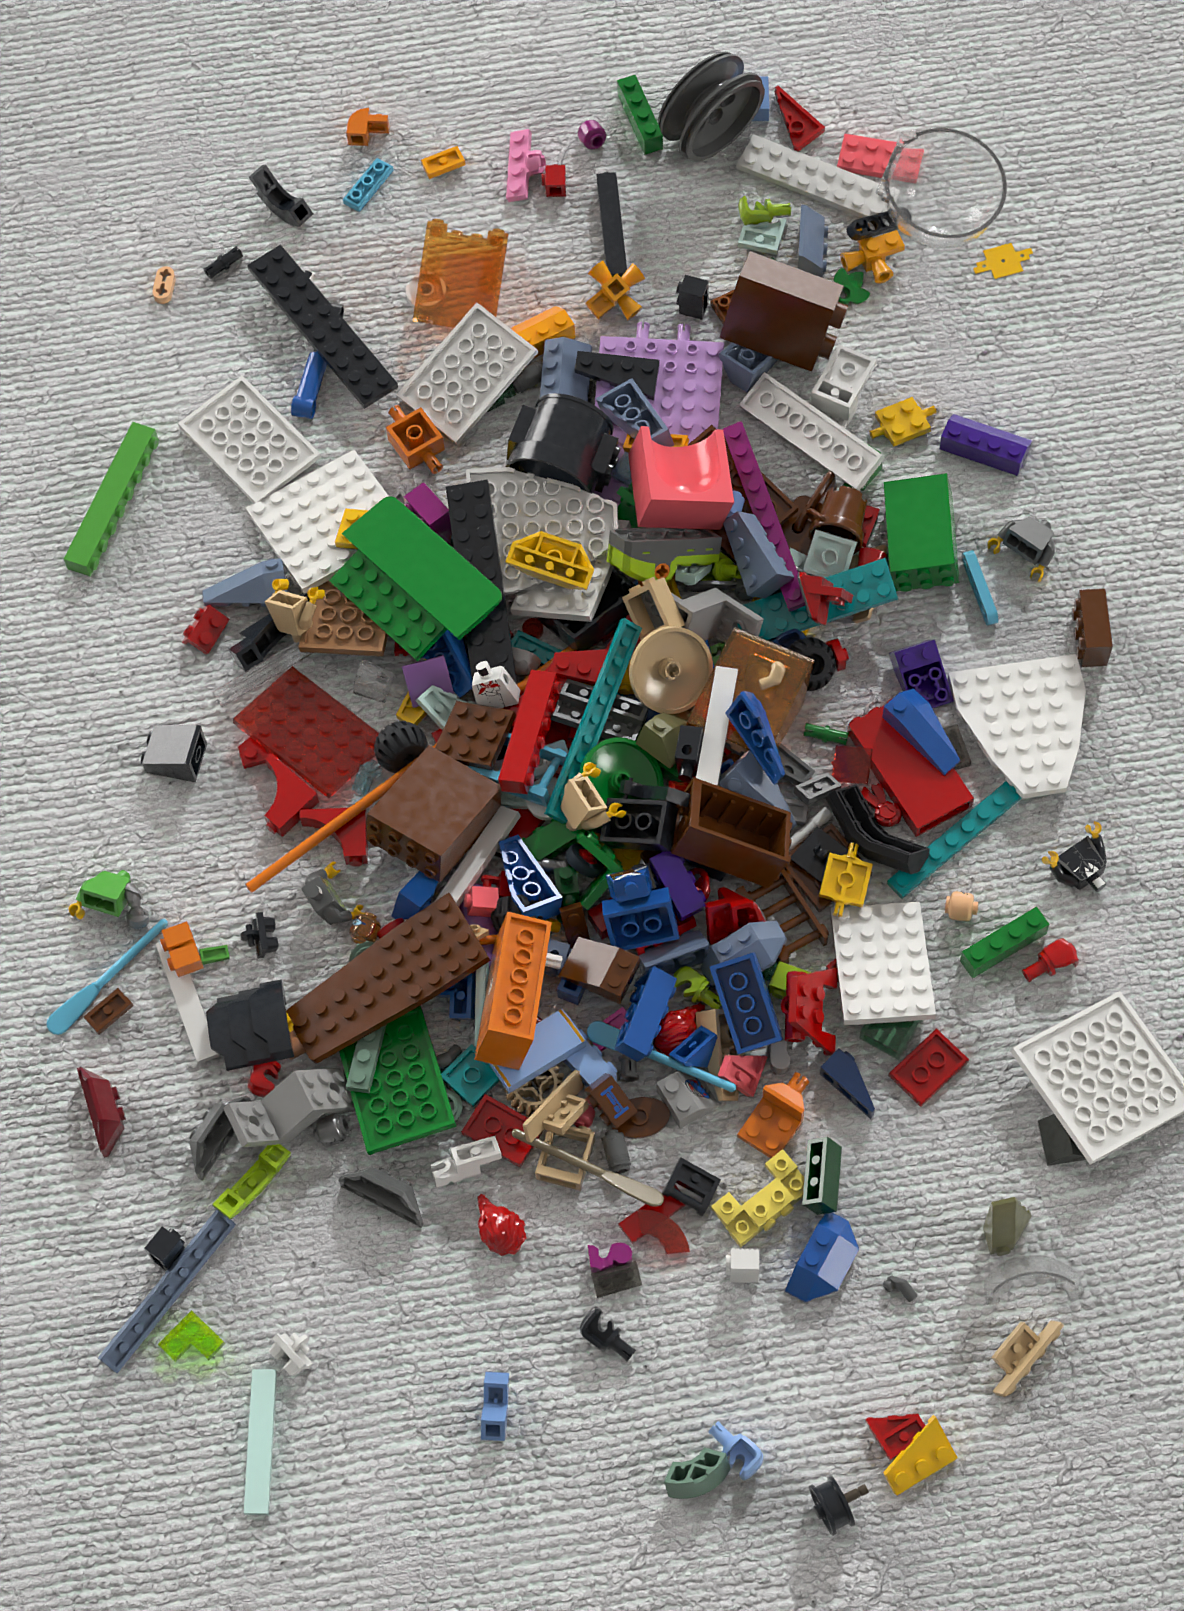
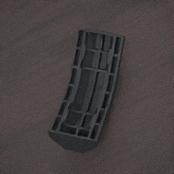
M857 784L834 790L827 795L825 799L849 844L854 843V846L858 844V852L866 859L908 874H914L921 870L929 856L930 848L888 834L878 825Z

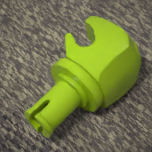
M746 196L740 198L738 203L740 218L744 225H758L762 222L771 223L775 216H791L790 203L772 204L770 199H765L764 205L756 201L754 210L749 208Z
M720 552L719 562L712 563V570L701 581H731L733 578L741 579L742 577L738 566L734 565L731 559Z
M689 966L681 967L674 973L673 977L677 978L674 985L675 988L682 984H691L690 988L684 990V997L693 996L691 1002L694 1004L703 1001L713 1009H721L720 998L709 990L710 982L706 977Z

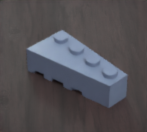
M736 511L724 521L723 525L748 596L766 599L794 578L792 572L788 571L785 567L786 563L783 558L779 557L776 553V547L773 542H769L767 539V533L754 514Z

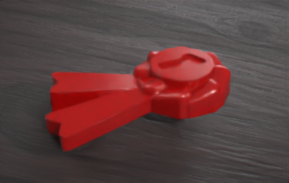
M881 782L877 785L871 784L873 794L866 787H863L861 793L865 801L876 809L874 817L878 824L885 827H892L898 824L901 820L902 811L897 803L886 801Z

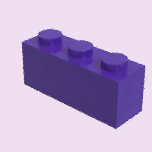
M662 852L650 858L648 864L660 887L669 888L674 912L681 922L704 910L706 898L701 890L698 891L694 883L696 880L690 870L687 871L684 867V858L671 854V852Z

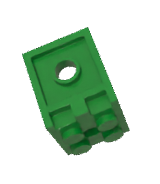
M580 829L576 833L577 841L606 866L600 875L580 895L581 905L588 910L607 890L608 882L606 875L621 872L624 869L623 865H621L622 862L616 858L613 849L605 844L602 846L599 843V837L593 831Z

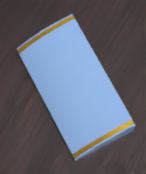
M560 1009L536 1024L534 1040L519 1070L490 1063L489 1065L507 1092L511 1093L586 1047V1040L563 1009Z

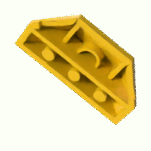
M542 531L513 541L505 563L526 575L567 589L587 590L594 573V568L581 544Z

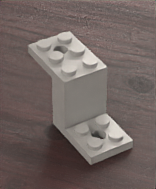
M717 588L684 600L671 593L685 623V626L682 628L693 631L704 641L717 637L746 657L753 656L764 620L762 617ZM650 591L645 592L641 595V599L656 629L664 625ZM737 623H739V624L741 625V627H742V632L739 631V627L737 626Z
M341 1068L293 1071L261 1101L228 1103L223 1107L242 1147L288 1144L323 1114L355 1111L351 1093L346 1088L347 1080Z

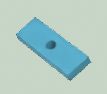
M376 158L343 198V204L360 212L394 171L393 166Z

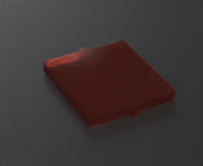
M836 745L834 761L831 762L833 765L832 776L838 782L868 785L870 769H872L873 749Z

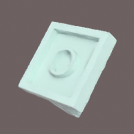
M815 530L803 571L824 578L847 571L857 542Z

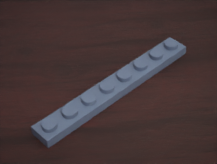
M217 1209L99 1355L98 1359L118 1374L235 1227L236 1224L231 1219L227 1218Z

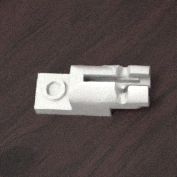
M495 1136L450 1148L452 1157L436 1161L430 1165L432 1178L435 1180V1187L439 1188L448 1185L450 1181L456 1183L462 1179L480 1175V1165L502 1159V1155Z

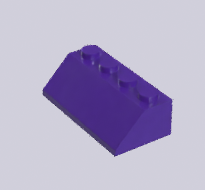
M953 414L948 419L941 435L939 450L1018 476L1032 440Z

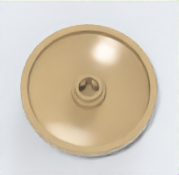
M678 626L662 627L645 636L636 647L629 667L631 687L639 701L656 712L667 714L681 713L696 705L707 692L713 674V661L707 644L693 631Z

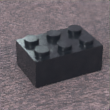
M607 798L606 812L609 811L612 803H619L622 806L617 809V812L623 810L626 811V815L622 818L613 816L609 822L602 825L600 842L611 849L671 852L679 810L668 801Z

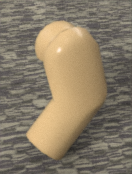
M774 662L771 665L770 675L758 680L761 690L782 682L785 666L781 662Z

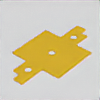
M1012 243L983 250L986 260L977 262V267L973 268L975 274L991 270L995 279L1023 272L1020 262L1030 259L1029 255L1033 254L1031 248L1015 252Z

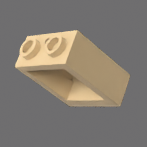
M652 577L642 582L644 586H634L629 589V594L622 597L633 623L642 627L639 636L641 640L652 631L662 627L685 626L665 578L655 580ZM647 591H650L664 625L656 629L640 596Z
M571 1126L563 1135L547 1130L545 1142L551 1145L555 1135L586 1142L582 1159L589 1162L595 1143V1132H592L590 1128ZM541 1151L535 1171L536 1179L581 1191L586 1171L579 1168L578 1174L547 1167L549 1154Z

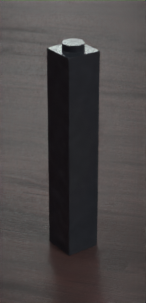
M604 172L596 174L605 264L612 277L617 273L622 277L627 270L617 175L616 172Z

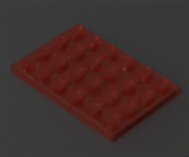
M293 666L233 718L234 725L327 798L335 794L375 757L374 745L379 732Z

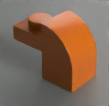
M363 108L354 112L347 124L348 145L368 146L369 133L389 134L388 115L370 114L369 108Z

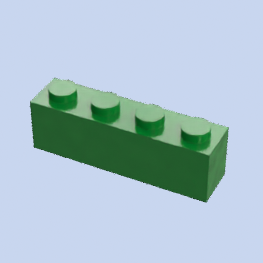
M636 75L617 80V95L644 155L663 150V136Z
M552 819L550 824L545 827L540 826L536 828L531 836L521 839L537 861L544 860V858L554 859L568 850L574 843H579L576 836L579 830L570 831L566 827V823L562 824ZM602 826L592 829L591 831L595 833L596 831L601 829Z
M1036 906L963 950L960 962L973 979L1046 935L1050 924Z

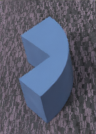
M485 1372L481 1440L505 1441L509 1399V1373Z

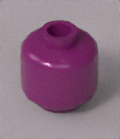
M587 120L582 123L577 134L582 144L590 150L600 148L605 143L607 135L605 129L596 120Z

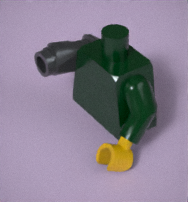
M544 858V860L537 861L546 874H554L556 889L562 896L561 907L581 901L577 871L571 867L566 858L564 860ZM560 914L556 916L557 919H546V921L552 922L550 932H559L561 924H563Z

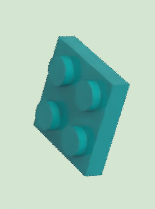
M473 1044L441 1073L443 1081L472 1108L500 1081L489 1063L474 1060L476 1047Z

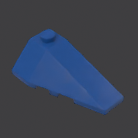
M743 691L737 696L725 714L771 782L775 785L785 775V771L762 703L753 693Z
M516 835L499 841L498 845L511 898L522 915L528 917L536 916V918L540 915L543 916V920L559 915L562 896L520 836ZM523 894L528 898V901L537 900L538 903L524 907L517 895Z
M418 871L399 891L391 917L394 919H409L432 904L431 900L438 881L430 879L424 873Z

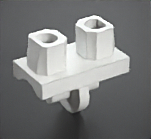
M284 1333L282 1335L276 1334L272 1338L275 1343L270 1348L269 1353L277 1360H281L285 1354L288 1355L290 1360L285 1364L284 1369L289 1375H296L302 1369H309L313 1365V1362L305 1355L310 1351L306 1345L309 1341V1337L306 1334L298 1337L296 1333H293L289 1337Z

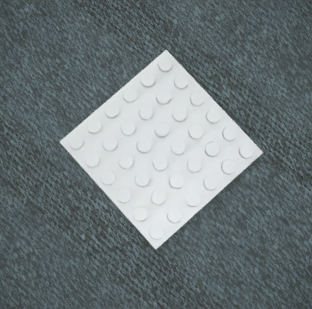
M352 450L277 490L261 502L246 507V511L278 558L282 559L283 565L305 594L310 588L318 587L329 581L358 550L339 548L335 545V539L345 508L369 511L380 500L388 497V494L356 451Z
M1120 991L1020 1043L1010 1051L1090 1165L1184 1113V1078Z

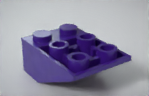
M935 639L889 652L892 666L902 691L915 689L929 702L932 708L954 702Z

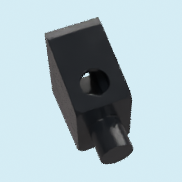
M680 726L675 762L679 774L678 778L683 782H690L692 776L697 775L704 736L702 727Z

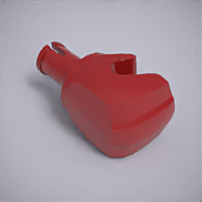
M1064 938L1057 939L1044 947L1038 953V961L1022 969V973L1025 979L1031 982V980L1044 973L1051 977L1054 976L1056 968L1066 967L1070 964L1077 967L1079 964L1077 950L1072 943H1069Z
M273 1061L252 1066L247 1086L249 1091L262 1098L269 1094L275 1088V1085L265 1075H271L276 1080L279 1079L278 1072L281 1070V1064Z

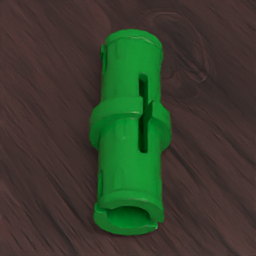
M807 722L803 736L821 739L824 743L830 741L844 746L847 744V737L849 735V732L830 729V726L827 725L822 727Z

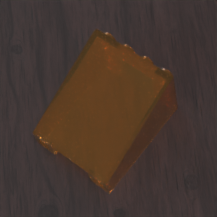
M427 220L413 322L455 328L476 302L496 317L508 233L494 228L492 231L488 230L487 238H483V235L472 233L471 236L463 235V232L458 230H451L450 233L447 232L448 224L444 223V220Z
M734 627L686 726L702 727L703 732L705 731L716 666L738 669L733 702L743 691L751 692L762 703L778 749L804 705L814 660ZM774 662H781L785 666L782 682L761 690L758 680L770 675L771 665ZM729 720L726 740L745 747L748 751V746Z

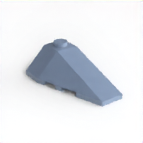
M731 343L719 353V358L723 362V367L730 382L745 392H749L764 372L767 373L778 361V359L735 343Z

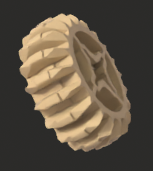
M558 1065L544 1072L545 1076H537L532 1079L534 1084L539 1087V1094L532 1087L531 1080L522 1085L521 1088L508 1093L506 1099L507 1101H512V1108L518 1107V1113L521 1114L526 1110V1116L530 1117L531 1112H535L547 1099L543 1097L544 1091L549 1089V1086L554 1085L552 1094L562 1084L564 1074L558 1073L560 1071ZM522 1097H533L537 1102L527 1101Z

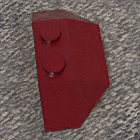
M79 1067L77 1072L98 1146L105 1158L110 1155L125 1129L123 1121L126 1120L123 1107H118L117 1100L120 1099L117 1087H112L109 1080Z

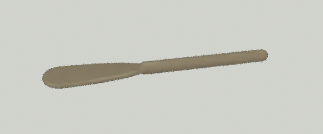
M519 1129L512 1131L514 1138L602 1178L613 1187L647 1205L660 1206L664 1201L663 1194L657 1189L623 1175L603 1170L538 1138H535L533 1142H528L525 1133Z

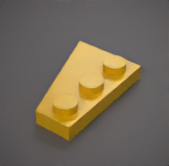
M931 1416L927 1421L929 1423L921 1432L918 1431L910 1445L904 1451H901L883 1472L895 1495L901 1494L958 1459L936 1416Z

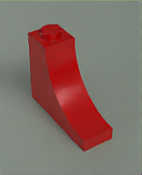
M270 753L265 758L268 769L277 779V793L271 808L264 816L268 830L273 834L277 832L283 837L300 821V810L313 809L319 803V798L310 786Z
M349 807L300 810V821L304 827L321 829ZM365 809L331 834L343 849L346 865L353 867L368 864L367 811Z

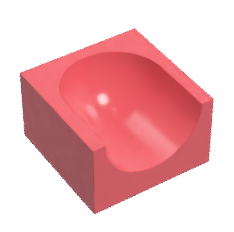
M641 426L628 454L638 527L720 530L734 504L723 430L715 429L708 438L693 445L668 447L654 442L651 439L649 427Z

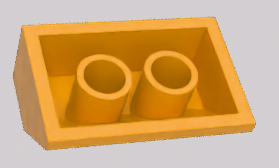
M557 306L510 328L538 350L534 358L544 354L545 340L560 337L576 338L575 324L565 309Z

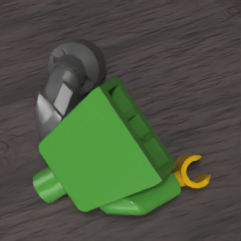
M121 870L118 874L102 871L94 878L84 881L76 897L77 902L71 904L68 908L69 913L73 917L76 915L78 919H82L85 916V910L82 906L119 917L128 903V906L131 907L126 915L128 926L140 929L149 924L148 911L140 906L142 905L141 899L143 900V896L140 890L131 883V877L125 870Z

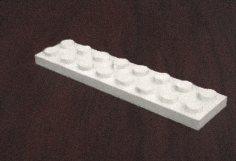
M757 135L752 136L736 164V169L860 218L890 211L898 197V191Z
M765 372L739 404L742 409L858 491H860L885 459L878 451Z

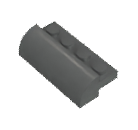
M567 678L560 692L555 712L551 715V720L578 729L594 687ZM616 695L600 737L606 739L622 737L637 741L645 724L649 708L641 702Z

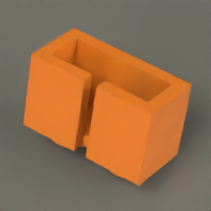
M187 921L161 930L164 938L160 939L164 952L169 951L170 958L167 959L171 971L175 970L178 977L204 968Z

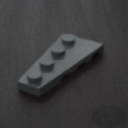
M737 730L734 731L725 743L726 749L739 756H743L749 750ZM774 738L785 771L782 779L795 786L808 781L816 771Z

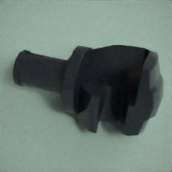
M598 1307L592 1308L580 1324L581 1335L599 1350L601 1349L605 1352L611 1348L627 1362L636 1349L620 1338L619 1333L621 1329L617 1327L614 1330L613 1319L608 1321L606 1330L602 1329L601 1316L603 1312Z

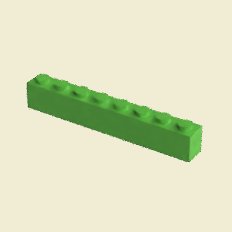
M135 422L131 423L64 557L68 570L91 576L93 570L98 568L99 558L102 552L106 551L108 540L111 535H114L119 518L123 517L125 506L132 499L136 484L140 483L145 466L147 467L150 463L153 449L155 450L158 447L159 438L154 428Z

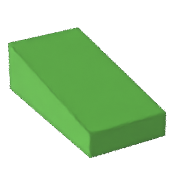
M227 945L199 949L203 965L230 959Z

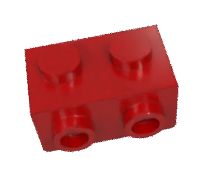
M211 605L203 609L200 607L193 617L196 620L193 625H188L183 632L185 637L182 641L185 645L190 643L206 655L211 651L230 620Z

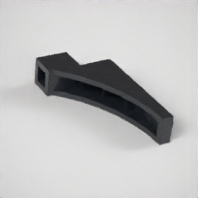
M307 593L300 594V596L307 597L309 602L310 599ZM268 614L241 631L239 634L243 640L228 650L238 667L246 672L264 661L263 659L267 653L287 633L280 632L271 614Z

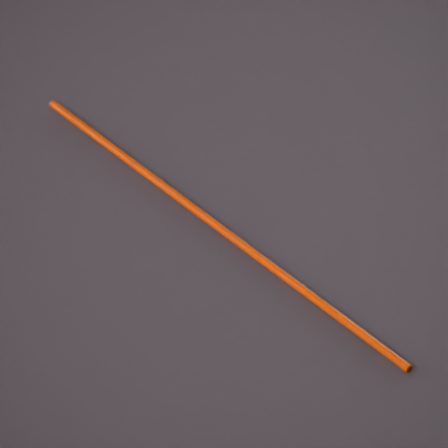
M568 646L561 652H570L574 650ZM553 658L537 670L545 671L552 663ZM529 676L517 684L520 689V695L525 691ZM415 760L245 884L247 889L253 893L379 800Z

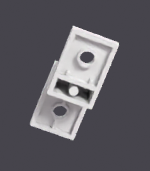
M838 344L812 391L811 405L846 429L857 410L858 396L876 365V359ZM845 367H851L854 369V371L852 373H846L843 371V369Z

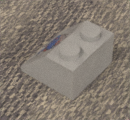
M676 1071L656 1082L657 1093L668 1107L670 1114L680 1129L719 1107L705 1081L681 1071Z

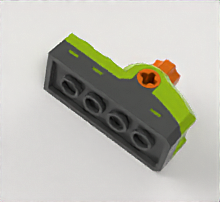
M651 527L612 529L609 535L607 562L628 576L637 579L638 585H641V587L644 586L643 581L652 577L655 580L665 578L667 583L675 575L678 564L681 566H692V564L711 565L713 562H719L722 537L709 529Z

